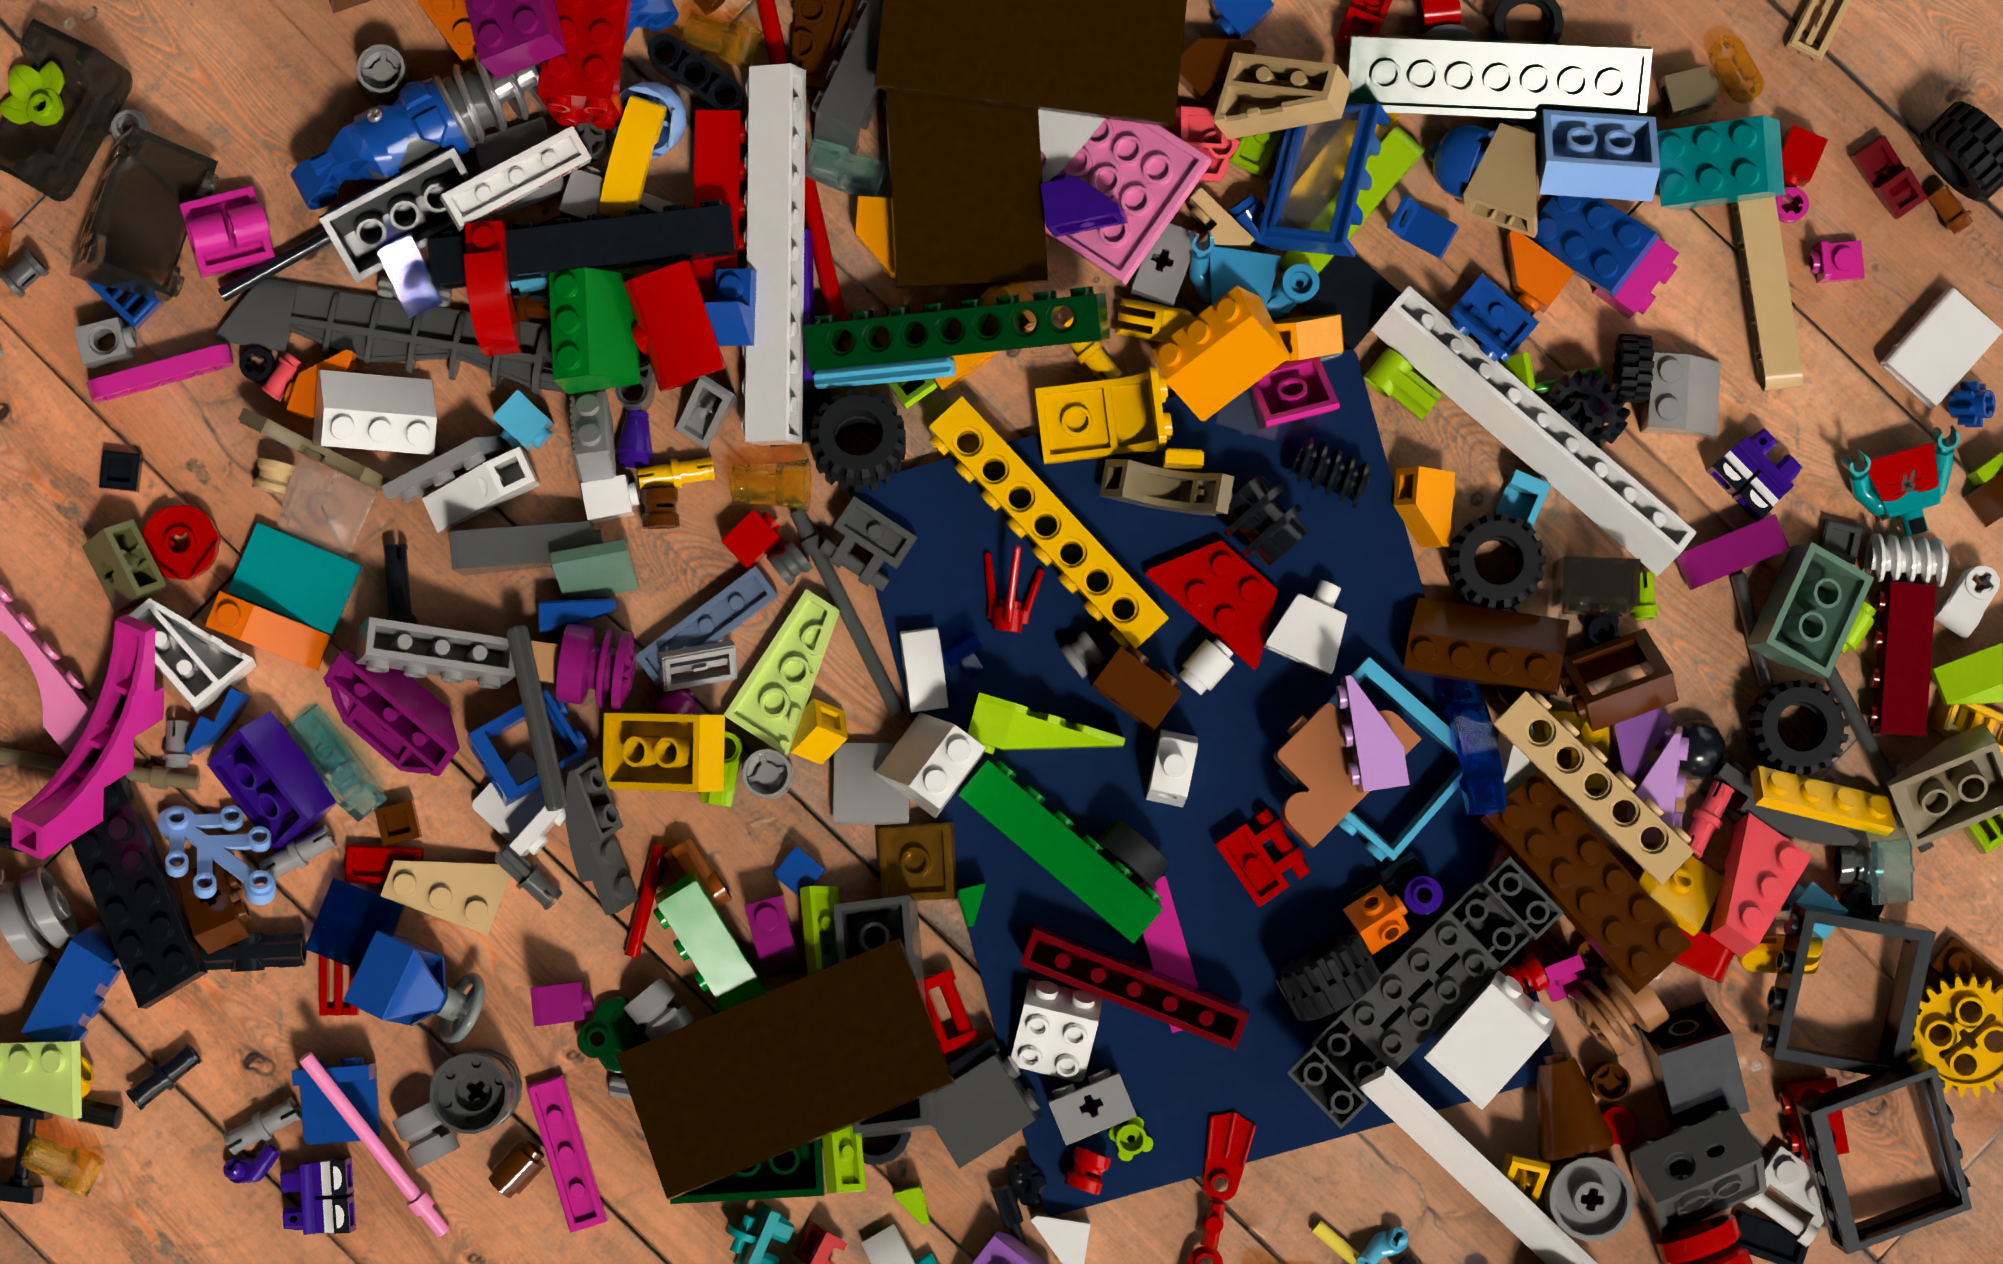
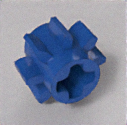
M1961 381V390H1953L1949 395V414L1952 418L1958 419V425L1983 427V418H1991L1995 412L1996 402L1994 393L1991 390H1986L1985 383Z

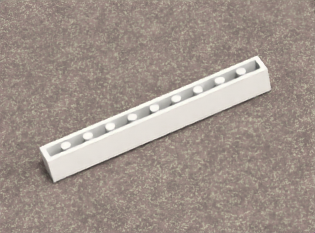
M791 63L749 66V78L745 85L746 95L749 99V112L745 120V130L748 135V153L745 155L748 190H746L744 195V204L747 210V227L744 231L747 264L744 269L751 268L756 270L757 273L754 346H742L743 357L746 360V373L742 382V392L745 397V414L741 425L745 435V442L761 446L802 444L806 70Z
M1408 286L1371 329L1373 333L1406 359L1423 376L1550 483L1656 576L1682 553L1697 533L1498 361H1493L1483 353L1475 341L1455 329L1447 317L1411 286Z

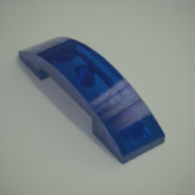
M1451 679L1436 680L1434 685L1442 716H1448L1463 773L1459 784L1467 815L1504 813L1506 810V797L1501 757L1491 716L1479 687L1476 683Z

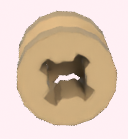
M259 458L257 466L260 471L258 477L253 480L252 487L274 494L289 496L291 488L288 482L290 476L295 474L296 466L271 459Z

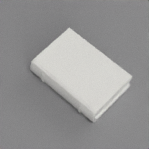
M1947 287L1936 300L1931 302V306L1902 339L1892 346V350L1880 362V365L1931 410L1945 398L2003 333V330L1955 288Z

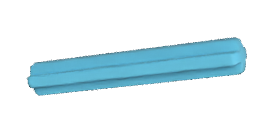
M947 356L815 370L813 377L816 389L821 390L953 377L956 373L954 358Z

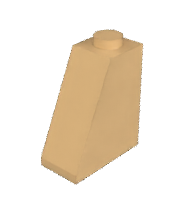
M1499 124L1463 194L1465 215L1533 238L1536 237L1538 233L1535 134L1530 133L1521 126Z

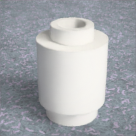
M1205 639L1182 665L1184 670L1178 676L1199 695H1202L1207 689L1211 691L1234 665L1229 659L1234 653L1218 639L1213 643Z

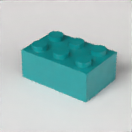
M1761 115L1657 131L1660 159L1659 187L1661 207L1684 210L1785 195L1780 120Z

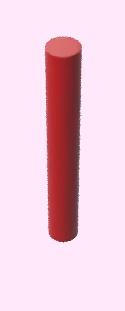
M652 845L624 955L635 958L640 956L655 898L654 895L657 891L665 860L664 854L667 852L666 847Z

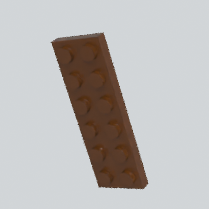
M1539 770L1480 819L1537 885L1564 912L1567 919L1634 995L1640 992L1693 945Z

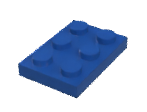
M1555 195L1552 196L1538 215V233L1536 237L1527 236L1574 270L1575 275L1613 298L1659 239L1655 231L1600 198Z

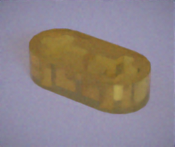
M1734 35L1720 36L1709 50L1710 63L1729 96L1738 103H1750L1761 94L1764 88L1763 77L1744 43ZM1721 45H1724L1726 49L1734 48L1735 53L1732 56V61L1735 67H1733L1727 57L1723 59L1719 57L1718 54L1722 50ZM1738 71L1745 81L1750 79L1753 81L1754 85L1750 89L1751 94L1746 90L1739 91L1737 89V85L1741 82L1737 74Z

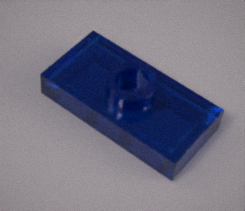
M411 233L376 248L408 318L443 303L438 290L432 285L431 275Z

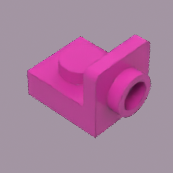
M1824 240L1814 245L1813 251L1809 253V268L1811 274H1816V282L1829 283L1862 280L1865 278L1861 240L1829 243L1828 240Z
M1570 954L1542 965L1550 987L1546 990L1551 1001L1556 1002L1568 997V993L1575 988L1580 992L1585 990L1583 986L1584 978L1580 971L1585 969L1580 954Z

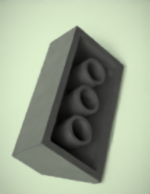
M452 146L319 216V220L357 283L428 245L427 240L437 239V233L458 230L440 197L441 194L472 179V176L456 149Z

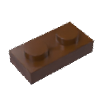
M1956 937L1948 939L1928 966L1951 985L1954 984L1956 973L1961 977L1962 983H1968L1971 973H1975L1977 984L1982 985L1987 977H1991L1992 990L2003 984V975ZM1972 1001V1002L1975 1003L1978 1007L1981 1008L1980 1004H1978V1003L1975 1002V1001Z

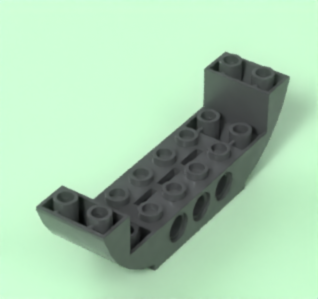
M1508 857L1460 895L1380 971L1381 977L1375 986L1364 996L1342 1008L1301 1052L1290 1066L1287 1074L1342 1129L1369 1103L1366 1100L1367 1096L1358 1088L1364 1077L1386 1066L1395 1071L1530 939L1537 940L1564 912L1511 857Z

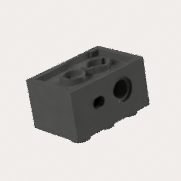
M1736 1107L1727 1111H1715L1702 1122L1692 1126H1681L1675 1129L1670 1136L1656 1142H1644L1635 1151L1630 1153L1635 1186L1662 1237L1767 1191L1763 1156Z

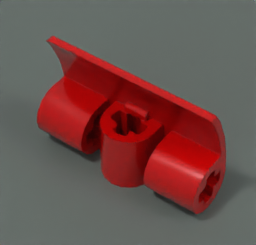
M689 260L663 267L623 283L636 323L633 325L634 340L640 351L648 355L660 392L683 386L692 382L695 378L725 368V362Z

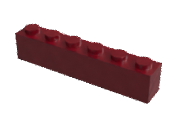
M1038 924L1032 931L1020 962L1021 966L1232 1050H1236L1250 1013V1008Z

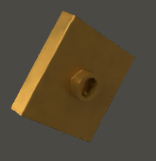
M954 822L877 827L881 898L909 895L915 901L958 898Z

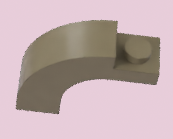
M1106 459L1099 496L1154 509L1216 516V514H1228L1229 504L1232 499L1234 476L1223 473L1177 471L1129 459Z

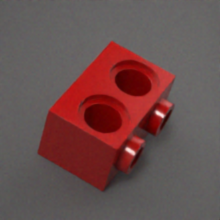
M1824 1075L1783 1082L1784 1092H1780V1104L1783 1114L1789 1115L1791 1130L1786 1132L1787 1143L1790 1152L1796 1153V1157L1801 1160L1810 1159L1795 1103L1801 1101L1803 1092L1808 1089H1813L1816 1095L1838 1088L1837 1080L1834 1076ZM1842 1110L1828 1114L1837 1155L1850 1153Z

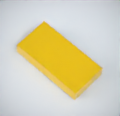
M1168 448L1163 456L1162 468L1200 473L1204 465V452L1195 449Z

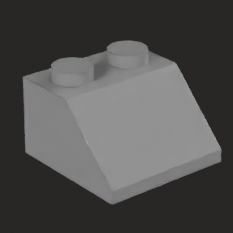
M1654 352L1652 389L1648 402L1642 403L1641 433L1717 437L1721 362L1690 354Z

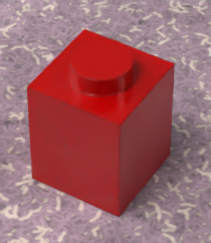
M1794 124L1785 132L1781 142L1785 186L1804 187L1811 180L1828 139Z
M753 509L721 542L750 570L782 540L776 533L781 527L766 511L759 515Z

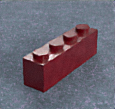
M1891 581L1882 584V590L1877 591L1875 610L1880 613L1879 627L1874 629L1872 639L1873 649L1878 650L1877 665H1872L1870 671V686L1875 688L1874 703L1869 704L1867 711V723L1872 725V734L1911 738L1926 737L1937 585Z

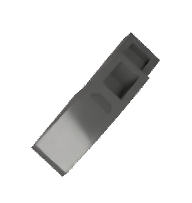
M592 757L568 771L566 784L568 804L565 807L566 826L580 882H593L605 915H611L620 912L639 898L614 835V832L621 829L623 824L597 757Z
M1735 761L1731 765L1727 762L1720 763L1718 768L1711 774L1721 784L1724 783L1733 788L1735 794L1741 797L1733 811L1743 817L1750 812L1784 837L1826 846H1856L1860 840L1852 834L1853 828L1755 805L1752 781L1749 779L1751 772Z

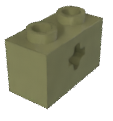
M134 519L103 528L82 546L115 613L143 604L167 586Z

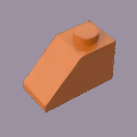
M1511 230L1504 240L1513 292L1519 295L1517 300L1525 308L1532 312H1536L1538 309L1544 313L1575 271L1524 234Z
M346 349L298 373L296 381H291L287 387L284 401L288 403L286 409L295 415L314 420L318 370L354 373L359 361L356 358L357 354Z

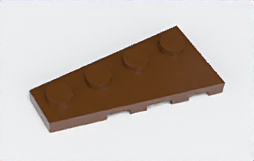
M794 0L795 32L793 33L792 64L806 70L807 88L826 92L830 83L829 80H826L833 60H839L842 50L841 45L848 30L856 0Z

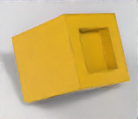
M813 698L805 707L791 746V753L817 764H824L848 739L845 711Z

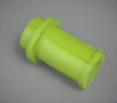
M1643 572L1630 574L1633 607L1630 608V613L1634 614V620L1646 621L1656 619L1660 606L1656 605L1654 573L1646 572L1645 575H1643Z

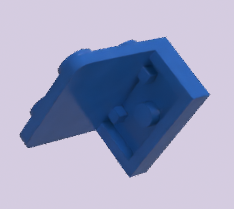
M1484 273L1480 275L1461 299L1448 311L1453 317L1450 324L1467 337L1472 333L1482 342L1479 345L1480 350L1495 362L1499 357L1506 362L1540 323Z
M364 1057L341 1058V1065L326 1066V1060H318L379 1137L381 1130L376 1063H364ZM304 1068L292 1070L293 1086H300L304 1141L309 1145L361 1141Z

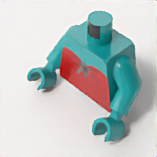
M1951 425L1950 435L1946 438H1943V433L1939 427L1933 429L1932 435L1938 444L1935 448L1932 442L1872 460L1858 449L1859 458L1854 464L1845 455L1841 459V463L1850 471L1849 479L1854 499L1871 514L1879 515L1882 521L1901 516L1906 536L1929 531L1923 509L1940 504L1941 497L1946 493L1952 471L1954 448L1960 443V435L1955 427Z

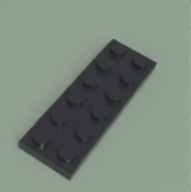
M126 775L104 788L103 821L70 843L138 1008L148 1009L205 975L208 971Z

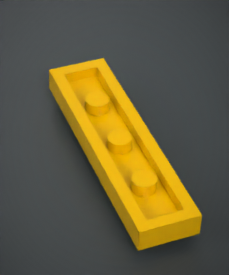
M1759 765L1750 773L1755 805L1883 836H1888L1895 829L1889 797Z

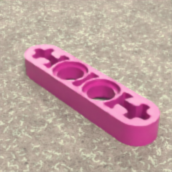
M215 345L98 377L88 381L87 386L91 401L103 402L225 369L234 363L229 345Z

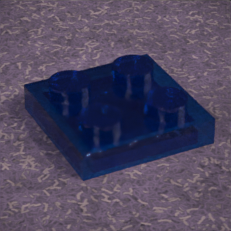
M333 878L304 949L358 970L376 930L394 935L406 906Z

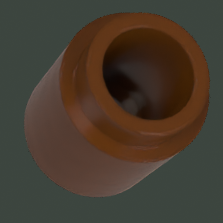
M516 1141L492 1167L493 1173L488 1179L501 1194L507 1198H512L515 1193L520 1194L545 1167L541 1160L544 1154L530 1141H527L525 1144Z

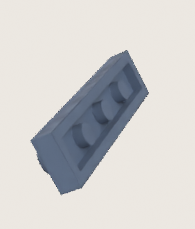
M754 566L636 655V659L655 685L659 687L662 680L659 652L719 642L779 596L759 569Z

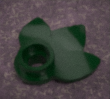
M621 996L601 1003L595 1011L593 1020L581 1026L576 1039L579 1050L585 1056L598 1058L606 1070L614 1073H622L617 1054L649 1041L644 1034L646 1026L644 1024L637 1025L632 1018H628L629 1014L624 1010V1007L629 1004V998ZM593 1032H599L603 1037V1042L598 1047L590 1042V1036Z

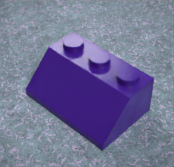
M271 711L238 729L207 764L255 827H265L270 831V847L275 853L285 848L287 842L296 839L321 820L340 801L334 794L331 786L324 781L310 763L307 755L300 750L287 733L284 725L276 719Z

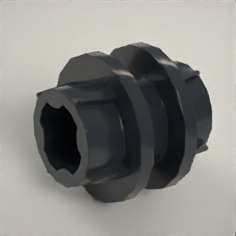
M1261 475L1253 478L1235 493L1229 504L1228 514L1220 515L1229 524V527L1224 531L1228 538L1240 531L1250 544L1241 554L1247 558L1253 553L1266 567L1274 563L1300 541L1309 529L1297 516L1303 510L1299 503L1287 511L1277 499L1286 488L1281 483L1273 488Z

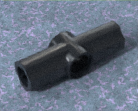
M264 932L250 933V937L211 954H207L194 938L207 970L231 969V972L261 971L265 970V967L284 968L306 965L307 942L305 933L264 935Z

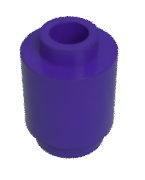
M1413 877L1406 881L1402 887L1401 901L1406 909L1414 914H1430L1436 911L1442 903V888L1431 877ZM1421 888H1426L1430 892V899L1426 903L1420 902L1417 898V892Z

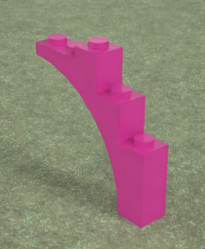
M126 614L115 619L113 648L107 676L97 705L85 731L57 773L30 801L12 813V847L43 860L103 821L104 788L134 770V737L163 720L164 686L154 683L156 626Z

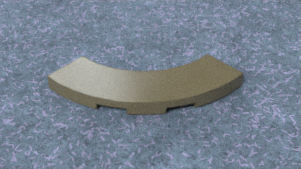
M243 408L238 418L240 423L376 490H383L381 486L390 480L324 446L312 445L313 441L246 408Z

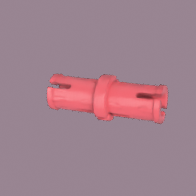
M1716 780L1712 781V785L1700 809L1694 810L1692 814L1694 820L1687 832V835L1692 839L1688 846L1695 851L1694 856L1697 858H1702L1714 830L1720 829L1723 823L1720 819L1732 795L1735 793L1733 788L1724 783L1720 785V782Z

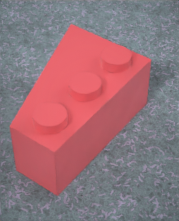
M1750 812L1732 826L1730 836L1733 837L1729 856L1726 857L1723 868L1726 870L1722 889L1719 890L1709 934L1740 957L1759 945L1812 858L1811 855Z

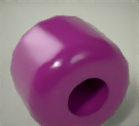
M688 688L663 692L654 704L657 713L695 714L697 711L696 702L693 700L695 695Z

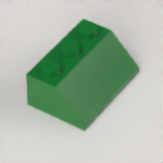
M587 267L549 273L553 381L567 394L641 384L639 348L633 336V325L636 323L623 285L624 282L636 278L633 274Z

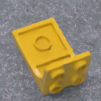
M1149 367V370L1144 373L1128 377L1035 388L1044 465L1164 450L1167 440H1171V435H1173L1170 412L1163 413L1162 403H1165L1166 398H1168L1166 376L1158 375L1157 367Z

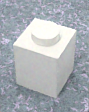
M625 474L615 476L612 479L580 483L588 521L598 523L636 515L634 505H640L636 482L630 483L629 478Z

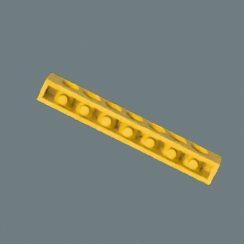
M963 396L929 426V431L933 435L928 439L943 456L949 452L958 461V464L954 467L969 484L975 480L984 489L980 494L983 500L994 511L1000 507L1010 517L1006 524L1020 539L1026 535L1036 545L1032 552L1046 567L1051 562L1062 573L1057 577L1058 580L1071 594H1074L1077 590L1087 600L1083 605L1084 608L1096 621L1099 622L1102 618L1107 621L1113 628L1109 634L1120 647L1126 649L1128 646H1132L1137 650L1168 621L1169 617ZM971 434L977 437L980 444L976 451L964 453L958 448V440L963 435ZM998 462L1003 465L1005 474L1000 480L991 481L984 476L983 469L988 463ZM1023 489L1029 493L1031 502L1027 507L1018 509L1010 504L1009 496L1014 490ZM1039 518H1052L1057 525L1056 531L1050 536L1038 534L1034 525ZM1069 544L1078 546L1082 551V559L1076 564L1064 562L1060 555L1064 546ZM1093 572H1101L1107 577L1108 586L1101 592H1094L1087 586V577ZM1121 599L1129 601L1134 608L1133 616L1127 620L1118 619L1112 611V606L1116 601Z

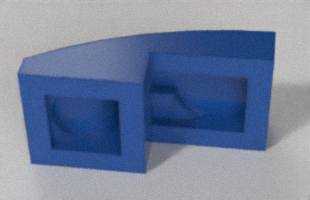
M230 688L215 720L204 716L199 717L184 751L199 755L220 740L238 720L251 696L240 690Z

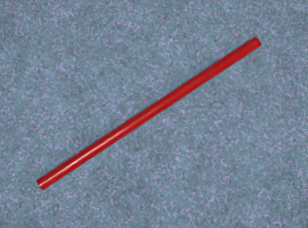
M756 0L770 65L789 63L775 0ZM805 136L806 226L808 230L812 231L813 257L826 315L837 314L838 321H846L847 318ZM844 330L841 334V340L851 337L848 330Z

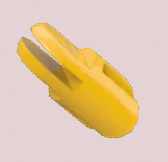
M1121 297L1120 305L1154 311L1156 313L1155 317L1118 312L1117 320L1150 326L1153 329L1152 332L1132 328L1116 327L1115 334L1164 342L1193 320L1195 316L1192 312L1182 308Z
M1764 935L1757 947L1742 957L1738 956L1740 965L1745 970L1751 972L1777 974L1778 971L1775 966L1778 951L1783 949L1785 936ZM1811 937L1803 975L1817 974L1823 949V941L1820 938Z

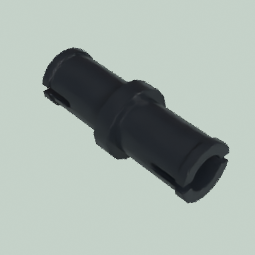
M186 1043L183 1048L163 1064H155L152 1067L153 1072L133 1088L127 1090L126 1093L131 1101L140 1110H143L147 1104L166 1089L171 1091L175 1088L177 1080L203 1061L192 1046Z

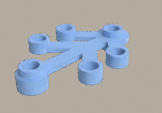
M171 806L163 810L158 817V829L169 840V854L165 858V868L168 875L182 877L189 870L188 856L184 853L185 840L197 848V875L193 879V891L197 897L202 899L214 896L217 891L216 878L213 875V861H215L245 884V897L250 903L254 905L270 903L276 896V881L274 877L263 870L254 871L228 850L265 852L271 846V833L262 826L254 827L248 834L208 836L200 830L223 828L229 832L239 830L243 826V812L237 806H227L219 814H194L187 807ZM233 816L237 819L234 821H229L226 818ZM258 837H262L265 839L261 842L254 841V839ZM174 862L183 863L181 866L177 867L171 865ZM202 883L210 884L207 888H202L199 885ZM263 883L265 885L257 886L255 884Z

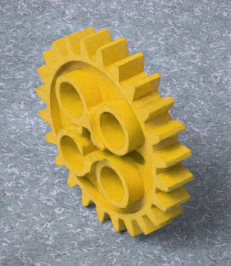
M1956 973L1954 984L1948 985L1946 980L1941 977L1939 978L1941 989L1936 991L1927 985L1926 991L1929 998L1927 1000L1921 998L1920 1010L1918 1011L1913 1032L1914 1037H1912L1910 1049L1916 1050L1908 1056L1909 1061L1920 1058L1936 1066L1939 1078L1945 1080V1088L1943 1089L1945 1094L1951 1090L1952 1086L1957 1087L1959 1097L1963 1098L1966 1088H1972L1976 1098L1979 1097L1981 1086H1986L1993 1094L1995 1093L1994 1081L1999 1080L2003 1084V1043L1998 1046H1990L1984 1042V1039L1991 1031L1998 1030L2003 1033V984L1992 990L1991 977H1987L1982 985L1977 984L1975 973H1971L1968 983H1962L1961 977ZM1967 1001H1975L1980 1004L1981 1008L1977 1015L1966 1017L1959 1012L1961 1005ZM1989 1014L1995 1015L1992 1021L1979 1026ZM1937 1024L1946 1025L1950 1028V1033L1943 1040H1935L1929 1036V1031L1933 1026ZM1963 1029L1967 1032L1973 1031L1975 1039L1971 1042L1966 1038L1961 1040L1960 1031ZM1955 1045L1946 1056L1941 1057L1939 1055L1942 1050ZM1961 1054H1969L1975 1058L1974 1064L1968 1069L1957 1068L1953 1064L1954 1060Z

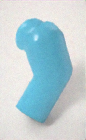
M1393 1227L1389 1231L1375 1234L1357 1258V1264H1378L1382 1258L1400 1254L1407 1247L1409 1239L1407 1231L1401 1227Z

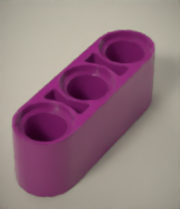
M1774 514L1681 553L1676 560L1689 590H1693L1790 549V546L1777 516Z

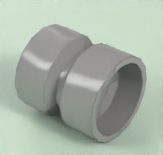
M383 44L370 46L358 58L356 65L357 77L369 94L379 102H396L403 87L413 82L410 67L401 54L391 46Z
M771 749L758 750L751 754L744 763L742 770L743 782L747 789L755 796L768 800L777 799L785 795L792 787L794 768L789 759L782 753Z
M662 977L624 1007V1010L637 1025L644 1024L646 1026L644 1034L650 1041L685 1027L695 1020V1017L683 1002L675 1003L673 1001L675 993Z
M431 1102L392 1121L401 1141H408L410 1144L407 1153L415 1169L461 1147L453 1130L444 1127L443 1123L436 1117Z

